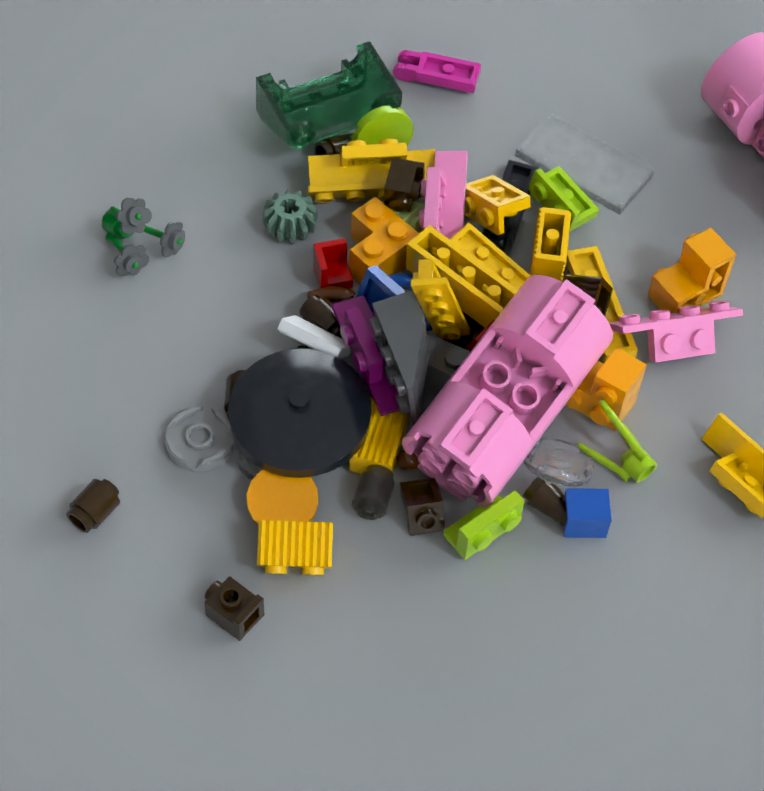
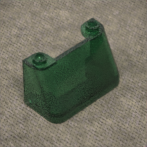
M367 41L356 45L357 55L350 62L347 59L341 60L340 72L291 88L285 79L279 80V84L276 83L271 73L256 77V110L262 122L289 147L304 148L309 144L358 128L357 123L373 109L381 106H391L392 109L400 108L403 92L372 43Z

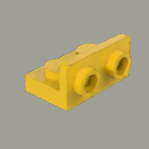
M495 175L466 183L464 215L496 235L504 233V217L514 216L519 211L531 207L530 195Z

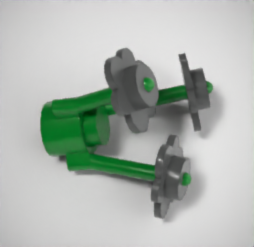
M128 197L125 198L121 203L122 210L111 206L102 218V228L107 232L105 239L112 243L121 253V255L116 256L114 259V263L117 265L116 273L121 277L128 274L134 276L149 262V256L146 254V248L143 245L135 247L133 244H128L124 246L119 239L128 238L134 232H145L161 238V254L164 257H169L171 254H177L184 244L185 231L182 230L183 224L181 222H169L164 232L145 225L150 222L152 213L148 208H145L146 203L140 198L136 200Z

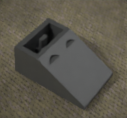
M413 290L372 303L375 317L369 319L375 337L373 338L386 364L384 370L389 385H394L397 391L395 397L402 415L408 413L411 423L414 425L419 419L429 361V348L425 317Z

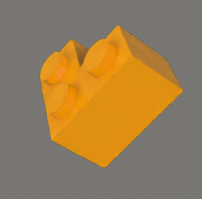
M377 197L372 198L351 213V239L357 245L349 251V268L352 277L360 284L367 268L375 265L387 275L397 274L406 268L407 243L419 234Z
M711 227L699 234L693 233L683 242V249L678 263L668 268L663 267L652 276L648 297L660 310H670V314L680 312L679 307L690 305L701 307L723 295L736 253Z
M616 348L605 363L600 361L595 363L565 406L576 409L590 417L598 425L606 426L615 431L616 427L608 418L599 402L602 399L605 400L622 422L636 402L647 364Z

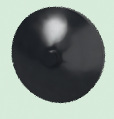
M313 349L283 350L270 354L252 364L236 382L228 406L230 430L240 451L258 467L286 477L303 478L318 476L342 466L362 447L371 424L370 395L360 375L340 358Z

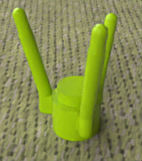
M603 399L600 400V406L630 446L620 458L623 466L617 465L582 443H578L576 447L617 473L625 482L632 477L636 483H639L646 479L656 469L658 464L641 447L631 431L621 422L607 402Z

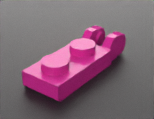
M401 50L397 57L399 64L394 66L393 75L397 79L406 82L415 80L474 93L481 65L476 62L424 51L421 53Z

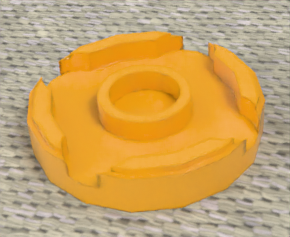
M264 469L252 479L246 494L248 512L257 526L259 525V520L312 522L319 504L318 489L312 477H286Z

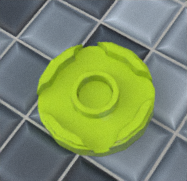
M381 106L371 110L359 120L356 133L353 131L352 141H366V145L379 144V141L384 139H397L398 143H407L408 146L414 133L413 122L402 108L392 109L391 106Z

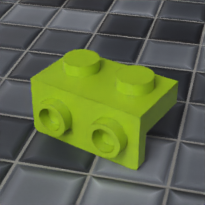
M560 166L546 173L541 168L534 171L528 190L533 198L544 207L569 210L571 212L569 233L597 217L600 209Z
M516 490L504 498L498 495L489 507L478 506L444 530L443 536L462 558L466 560L476 552L487 548L493 540L503 533L511 531L520 523L525 500Z

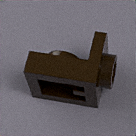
M428 478L400 482V494L407 513L409 534L414 536L443 531L445 529L444 502L436 479Z

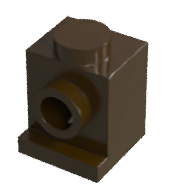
M392 158L384 187V204L397 212H410L413 200H419L425 163Z
M230 576L223 583L218 580L212 583L205 593L206 616L239 641L264 616V598L259 594L254 595Z

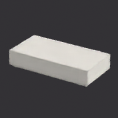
M296 315L282 318L278 326L279 332L314 350L329 353L340 359L349 356L351 352L349 345L346 346L343 339Z

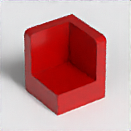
M342 238L313 245V269L319 288L330 285L353 288V277L347 261L346 239Z

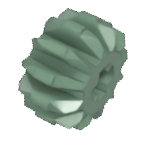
M287 189L284 195L275 192L272 200H266L263 224L267 228L269 237L277 236L280 243L285 239H290L292 244H294L296 238L306 241L308 233H314L318 211L316 206L313 205L311 196L303 197L301 190L291 194Z

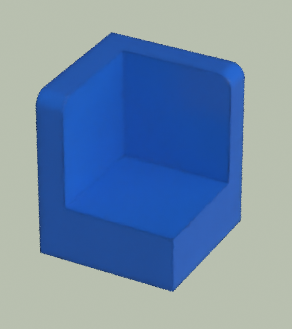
M567 488L565 491L566 521L563 528L564 537L606 538L612 521L609 489Z

